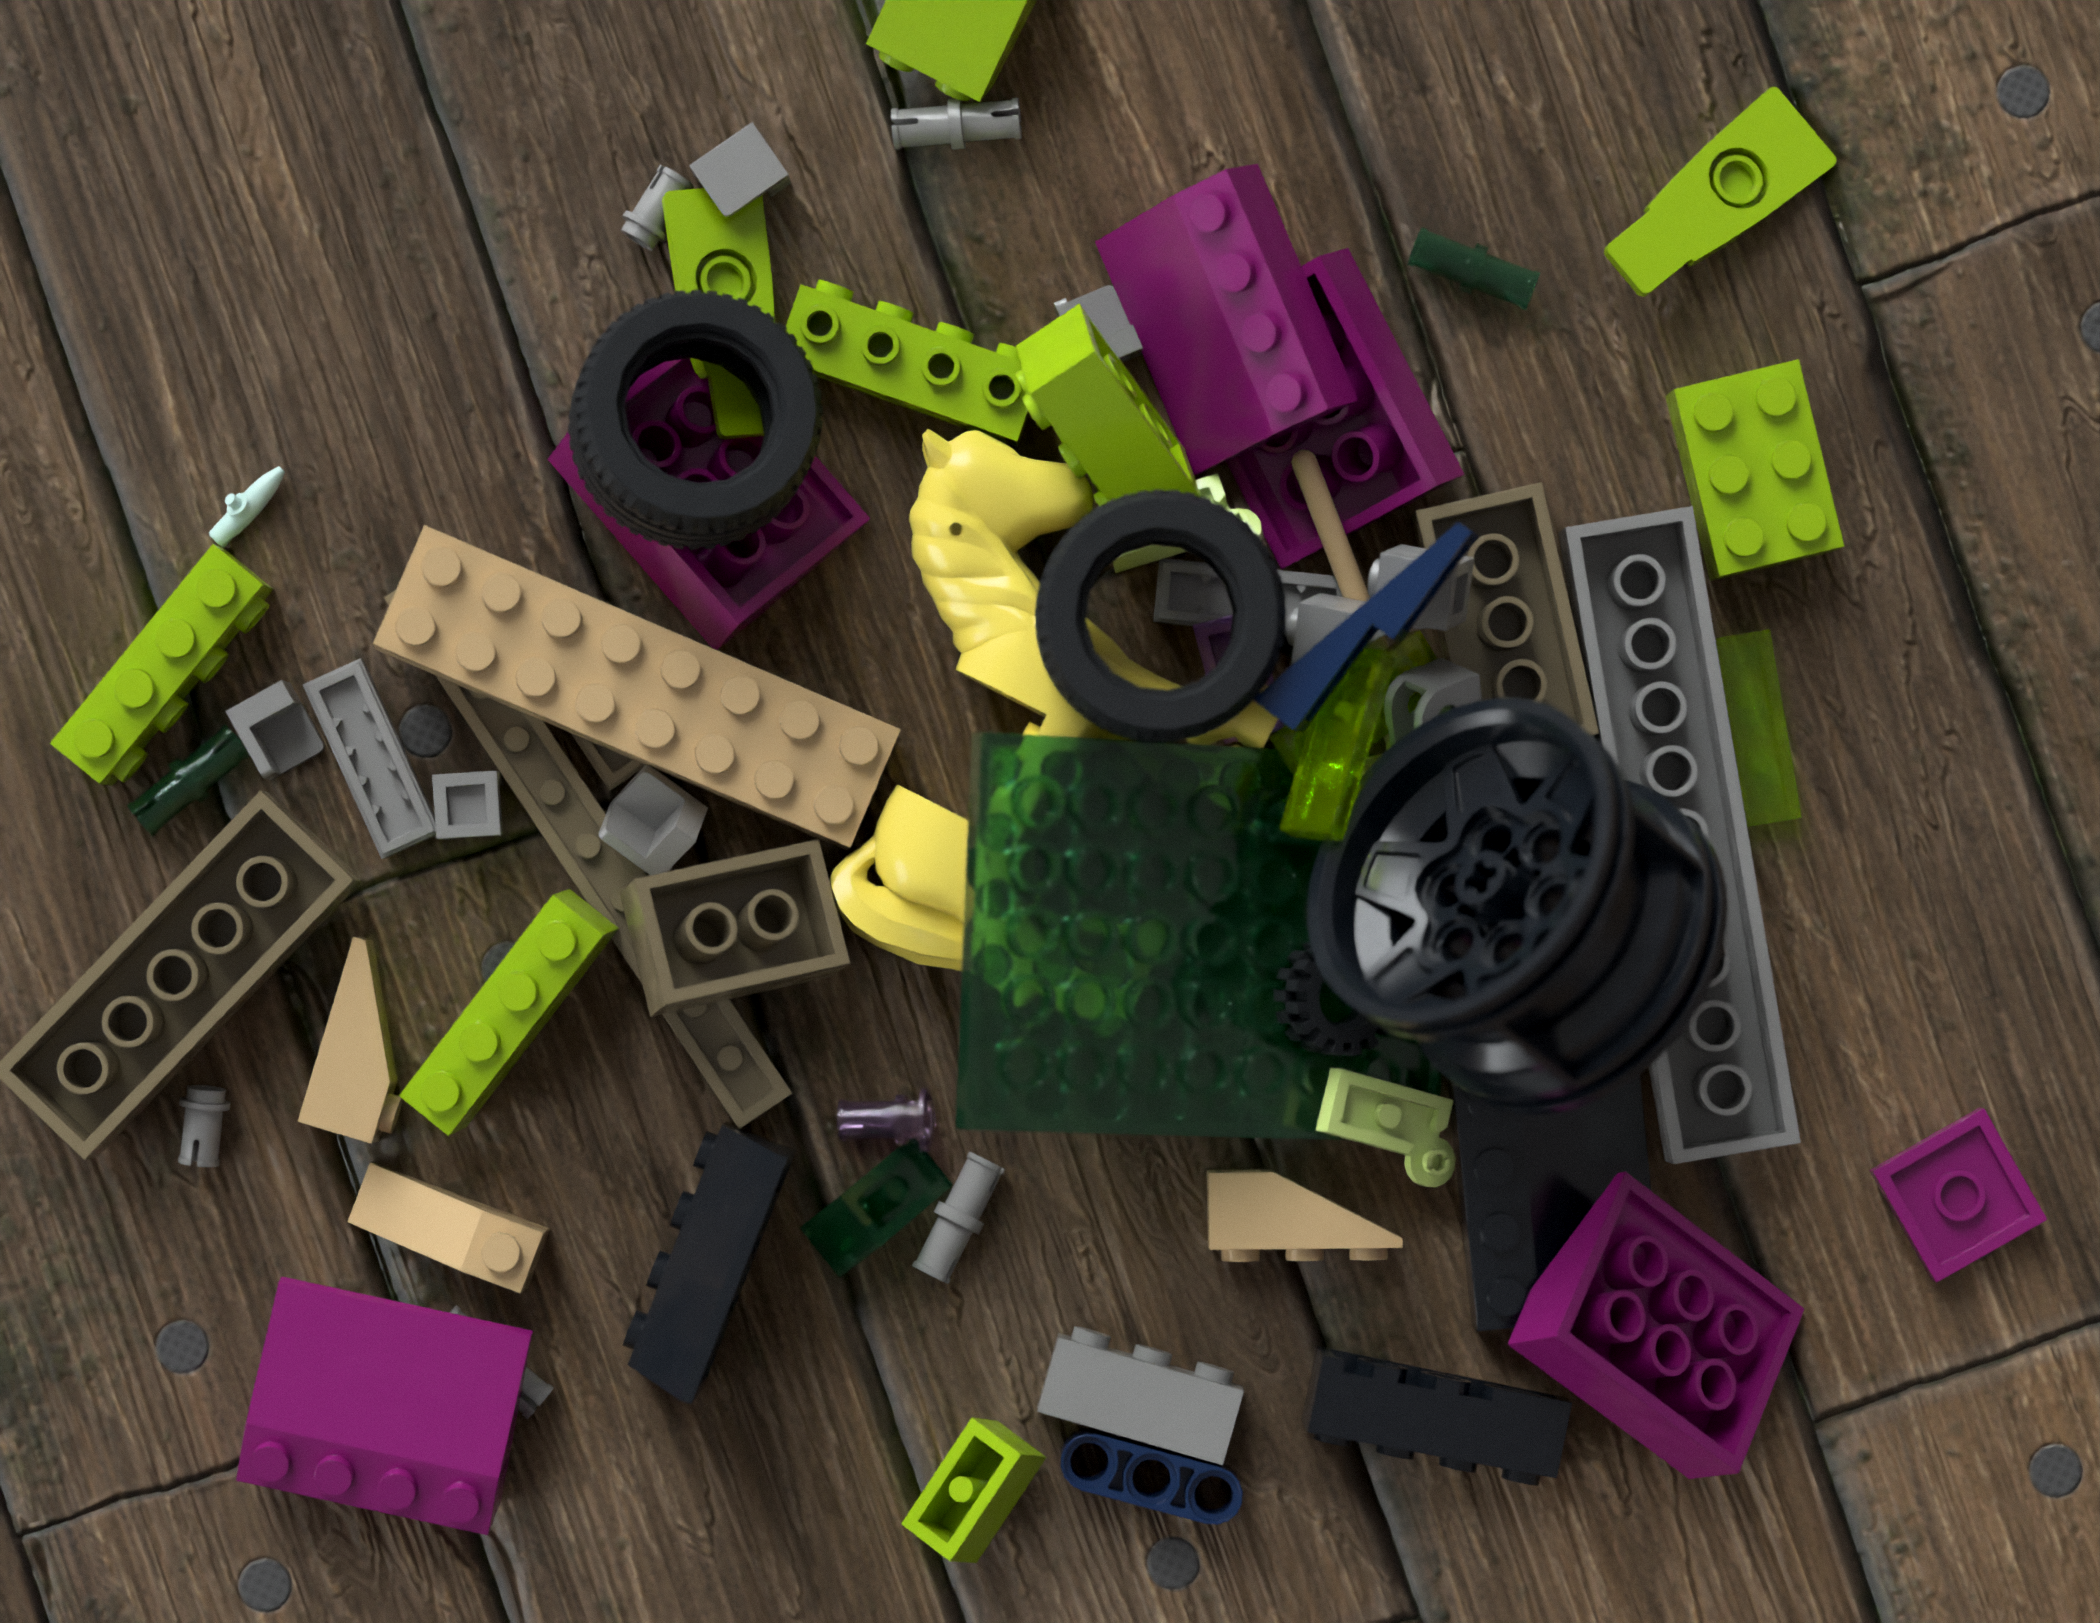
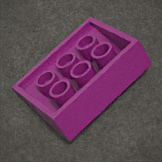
M1258 164L1225 169L1170 196L1095 241L1129 324H1133L1143 347L1142 355L1177 437L1185 449L1194 476L1359 401Z
M1349 248L1320 255L1302 265V269L1359 401L1227 461L1251 511L1260 519L1263 535L1281 569L1323 549L1322 542L1292 468V457L1296 452L1309 450L1316 456L1346 536L1465 475Z
M690 359L666 361L640 375L628 391L625 408L630 435L645 459L669 476L695 483L727 480L751 466L760 454L764 436L735 439L719 438L716 432L708 378L700 379ZM569 432L566 433L548 458V461L715 650L721 648L763 614L870 520V517L815 456L807 475L791 501L776 518L774 517L769 524L761 527L753 535L747 534L743 540L732 541L730 544L722 547L718 544L715 548L705 549V547L690 550L689 547L678 549L673 548V545L670 544L662 546L658 545V541L652 540V542L643 539L644 536L640 534L634 535L630 533V529L626 526L622 528L616 523V519L613 516L610 518L603 512L604 508L602 505L598 506L595 503L592 493L589 494L584 487L585 481L580 480L577 472L578 467L575 466L572 459L574 451L570 450Z
M1620 1172L1616 1174L1530 1290L1508 1345L1688 1479L1739 1474L1804 1308L1630 1174Z
M281 1276L277 1286L245 1423L236 1481L488 1535L502 1499L533 1331Z

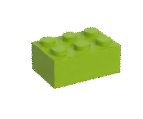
M1080 303L1016 345L1022 369L1016 372L1015 375L1027 394L1022 397L1027 410L1042 430L1052 425L1062 442L1058 449L1069 468L1079 479L1088 474L1098 492L1094 494V498L1098 506H1102L1114 498H1121L1123 495L1135 494L1145 490L1147 492L1153 490H1179L1181 493L1189 492L1201 497L1183 445Z
M1799 359L1676 388L1665 396L1710 581L1834 552L1844 547Z

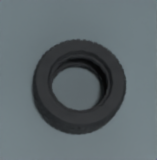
M691 290L690 293L676 291L672 295L668 292L660 295L657 299L653 297L645 300L643 305L638 303L629 312L621 314L617 322L613 321L597 339L596 344L593 345L584 362L575 385L568 417L570 420L568 432L570 435V450L574 451L572 459L575 466L578 467L577 472L580 480L585 481V489L589 494L592 493L594 496L593 500L598 506L602 505L605 514L610 518L613 516L616 519V523L622 528L626 526L630 529V533L634 535L640 534L644 536L643 539L649 542L654 540L658 541V545L668 546L670 544L673 545V548L683 549V547H689L690 550L699 549L700 547L709 549L715 548L718 544L722 547L730 544L732 541L743 540L747 534L753 535L761 527L769 524L774 517L776 518L791 501L807 475L817 453L816 449L820 443V432L823 421L820 420L823 416V407L820 403L822 399L821 390L817 389L819 382L817 376L812 372V363L806 359L807 353L802 346L798 347L796 344L797 339L794 335H789L786 332L787 327L781 322L777 324L774 321L775 317L769 312L765 314L761 311V307L754 304L750 306L747 304L748 301L740 297L737 300L732 298L730 294L723 293L721 296L717 295L715 291L708 290L707 293H702L701 290ZM690 358L717 364L725 368L744 382L759 406L764 432L759 456L751 466L727 480L695 483L667 475L645 459L629 432L625 403L629 389L640 375L663 362Z
M1145 490L1135 494L1123 495L1121 498H1114L1106 504L1093 509L1092 512L1077 522L1062 538L1047 562L1040 581L1035 608V630L1041 659L1061 696L1082 717L1101 729L1141 742L1166 743L1197 737L1222 726L1243 711L1261 692L1273 673L1280 656L1286 632L1287 607H1285L1286 597L1282 587L1281 575L1278 574V567L1274 559L1271 558L1267 546H1264L1261 542L1262 539L1251 530V527L1245 521L1240 520L1237 514L1228 511L1218 502L1215 504L1210 501L1211 499L1195 496V494L1189 492L1181 493L1179 490H1153L1148 492ZM1149 545L1182 548L1206 561L1225 584L1233 611L1230 642L1218 665L1198 682L1172 690L1138 687L1114 674L1094 650L1086 624L1089 592L1100 572L1123 553Z

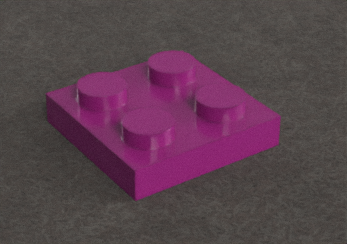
M1981 1107L1869 1170L1929 1277L1935 1283L2047 1220L1987 1112Z

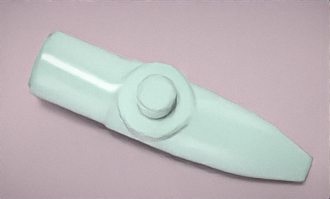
M278 466L257 479L243 493L227 495L225 498L227 513L209 531V536L221 547L225 548L263 510L278 489L285 471Z

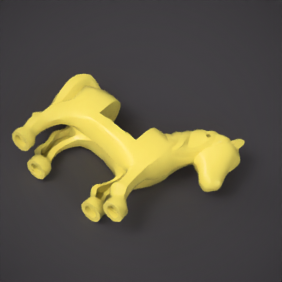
M927 429L922 435V452L928 468L919 486L918 498L912 506L909 515V523L913 534L911 541L912 557L921 570L923 584L931 595L940 617L953 632L954 646L961 652L956 671L1045 717V720L1041 727L1029 721L1012 756L1023 762L1012 784L1002 779L999 780L983 811L984 815L993 819L988 830L896 785L877 821L874 835L860 848L847 855L834 868L829 878L838 913L852 932L879 948L916 964L954 969L980 977L995 988L1003 1000L1014 1008L1025 1005L1038 993L1049 1001L1056 1011L1086 1019L1098 1031L1115 1039L1171 924L1146 914L1125 923L1093 918L1078 913L1061 903L1041 884L1033 868L1036 829L1061 788L1089 754L1106 743L1119 748L1132 759L1148 776L1158 792L1173 799L1188 794L1202 793L1213 804L1227 811L1231 809L1258 753L1236 744L1215 752H1204L1187 749L1173 742H1141L1131 740L1101 729L1082 717L1079 712H1076L1061 696L1058 689L1055 688L1041 659L1035 630L1036 598L1040 582L1021 560L1018 550L1040 535L1073 527L1085 515L1089 514L1093 509L1094 503L1091 485L1085 475L1079 479L1066 463L1034 460L1020 456L1010 446L979 430L966 431L951 441H946L932 430ZM1086 617V624L1094 650L1114 674L1142 688L1172 690L1182 687L1130 660L1109 635ZM1252 701L1243 711L1222 726L1203 735L1186 739V741L1191 745L1204 748L1220 740L1235 737L1244 746L1261 753L1278 718L1255 701ZM874 863L875 871L884 886H876L867 878V872ZM1051 949H1056L1072 956L1087 972L1098 974L1105 969L1115 967L1121 973L1092 976L1058 957Z

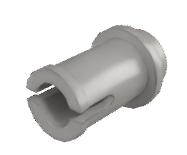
M662 165L656 170L655 177L633 212L625 211L622 218L626 222L620 230L629 239L650 251L654 250L658 242L665 244L667 240V235L664 233L666 227L662 207V197L667 191L694 188V185L683 176Z
M209 1085L187 1086L186 1096L180 1097L179 1105L185 1107L181 1153L178 1157V1163L191 1166L193 1161H197V1167L219 1166L220 1159L218 1157L223 1111L230 1110L231 1102L225 1100L226 1089Z

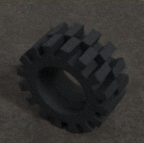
M1310 941L1302 944L1305 951H1293L1286 958L1294 965L1292 969L1280 968L1276 979L1287 982L1285 990H1274V1001L1285 1002L1286 1007L1284 1010L1275 1012L1278 1022L1291 1024V1027L1284 1033L1291 1041H1302L1301 1048L1309 1052H1319V1054L1355 1056L1363 1054L1362 1049L1373 1050L1381 1044L1376 1035H1389L1390 1032L1376 1025L1354 1008H1352L1350 1014L1345 1019L1339 1022L1329 1020L1323 1014L1320 1006V990L1325 978L1316 963Z

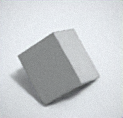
M753 122L689 165L697 181L702 184L725 217H731L767 192L772 197L791 184L789 174Z
M1104 286L1067 302L1066 298L1054 302V311L1057 318L1080 303L1122 363L1142 355L1143 347L1133 324H1129L1113 286Z
M280 680L225 711L264 779L273 780L325 750L322 738L290 682Z
M646 765L610 802L598 835L601 840L649 875L668 872L696 842L708 807L655 768Z
M500 771L432 775L436 839L454 840L456 838L503 835L500 786L504 785Z

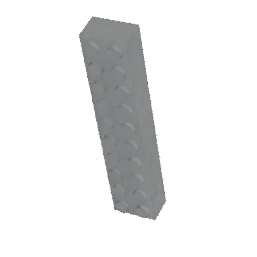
M1693 506L1565 527L1558 534L1572 616L1599 734L1593 737L1602 743L1614 757L1625 780L1644 785L1661 794L1702 830L1716 851L1723 869L1727 889L1728 913L1724 939L1726 957L1719 960L1708 991L1689 1023L1670 1047L1649 1066L1664 1160L1671 1164H1678L1801 1143Z

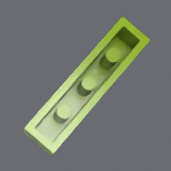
M571 889L553 894L410 1080L399 1097L448 1136L467 1127L619 928Z

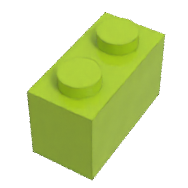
M972 1417L901 1525L950 1562L977 1563L1047 1457L999 1421Z

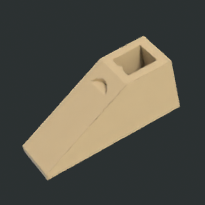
M1271 1169L1207 1170L1209 1250H1221L1222 1261H1260V1250L1285 1249V1259L1287 1261L1324 1260V1249H1349L1350 1260H1387L1388 1248H1403V1238L1398 1234Z

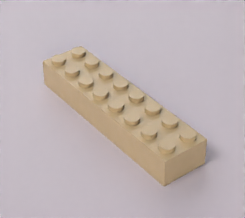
M424 525L373 642L374 648L377 651L644 765H650L658 771L846 851L851 848L901 730Z

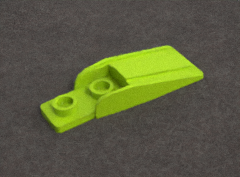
M1770 87L1707 143L1668 182L1642 211L1644 215L1605 247L1604 255L1635 293L1645 297L1685 264L1691 267L1736 240L1830 170L1836 164V156L1779 88Z
M704 188L667 191L662 197V207L675 292L685 291L690 293L691 290H701L702 293H707L710 290L717 292V295L721 296L723 293L730 294L732 298L738 300L740 297L748 301V305L753 306L754 304L762 308V312L765 314L769 312L775 317L773 281L763 196L761 195L731 217H725ZM690 358L700 379L708 378L716 432L719 438L735 439L764 436L759 406L744 382L720 365Z

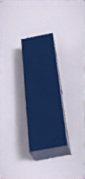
M1459 522L1456 523L1261 691L1253 701L1294 731L1305 732L1377 631L1380 629L1393 640L1402 642L1479 536Z

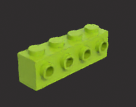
M818 280L815 289L800 284L786 324V332L789 335L793 334L797 339L796 344L798 347L802 346L807 353L805 357L811 361L813 366L812 372L817 377L968 430H979L999 441L1018 447L1029 411L1022 400V397L1027 394L1015 375L1016 372L1022 369L1016 347L999 343L996 352L973 345L972 341L975 334L960 327L938 322L936 331L911 323L914 313L900 306L878 301L876 309L873 310L851 302L854 292L837 284Z
M212 544L50 744L99 784L113 786L118 779L125 783L145 761L148 753L143 748L156 732L160 730L166 733L183 715L188 707V703L183 699L200 680L204 684L207 683L223 666L229 656L224 649L240 630L244 634L248 633L260 621L269 608V604L265 599L272 592L273 588L228 551Z

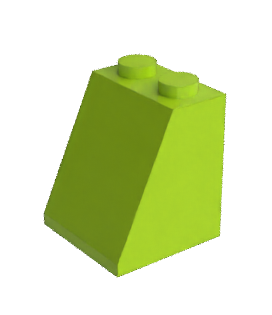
M886 0L866 44L880 51L878 54L879 58L889 66L904 72H912L916 69L935 79V86L944 94L961 101H969L970 98H973L980 102L993 87L1037 0Z

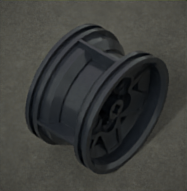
M1493 698L1458 706L1419 725L1387 749L1353 786L1332 819L1315 860L1307 904L1308 932L1311 948L1323 977L1335 993L1370 1021L1386 1031L1402 1037L1416 1039L1422 1052L1431 1064L1470 1096L1495 1109L1527 1115L1558 1113L1592 1103L1633 1080L1670 1047L1689 1023L1708 991L1722 953L1728 913L1727 889L1723 869L1715 849L1702 830L1661 794L1644 785L1625 780L1614 757L1603 744L1567 714L1550 705L1522 698Z

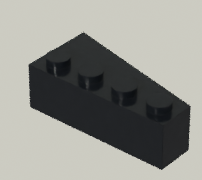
M1316 1346L1301 1421L1307 1432L1314 1433L1313 1439L1346 1447L1351 1446V1441L1377 1445V1453L1413 1460L1415 1452L1440 1457L1438 1465L1476 1473L1478 1464L1503 1468L1501 1478L1522 1484L1539 1486L1541 1476L1557 1478L1572 1402L1567 1397Z

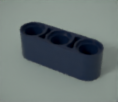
M1083 1428L1074 1431L1066 1438L1061 1448L1060 1462L1065 1479L1073 1487L1085 1492L1214 1525L1229 1521L1238 1513L1242 1504L1243 1492L1238 1477L1225 1464H1216L1095 1428ZM1095 1443L1105 1450L1108 1460L1105 1468L1099 1474L1085 1476L1078 1473L1072 1467L1071 1455L1079 1445ZM1149 1459L1164 1463L1169 1470V1479L1166 1485L1156 1492H1145L1139 1489L1133 1482L1135 1468L1141 1462ZM1210 1476L1221 1477L1231 1486V1495L1228 1501L1222 1507L1216 1509L1205 1508L1195 1499V1489L1198 1483Z

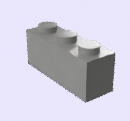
M1074 1326L1072 1336L1058 1333L1037 1405V1412L1223 1465L1244 1394L1242 1385L1232 1383L1233 1371L1197 1361L1195 1372L1170 1365L1173 1354L1141 1344L1135 1345L1133 1354L1108 1347L1111 1336L1083 1327Z

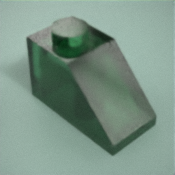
M913 1135L816 1213L800 1229L840 1278L881 1247L953 1184Z

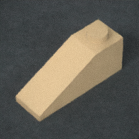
M356 936L353 937L298 1122L372 1144L380 1141L382 1131L392 1134L400 1114L403 1099L394 1095L398 1079L374 940Z
M373 1162L369 1163L348 1219L350 1224L454 1269L518 1293L528 1289L550 1228Z

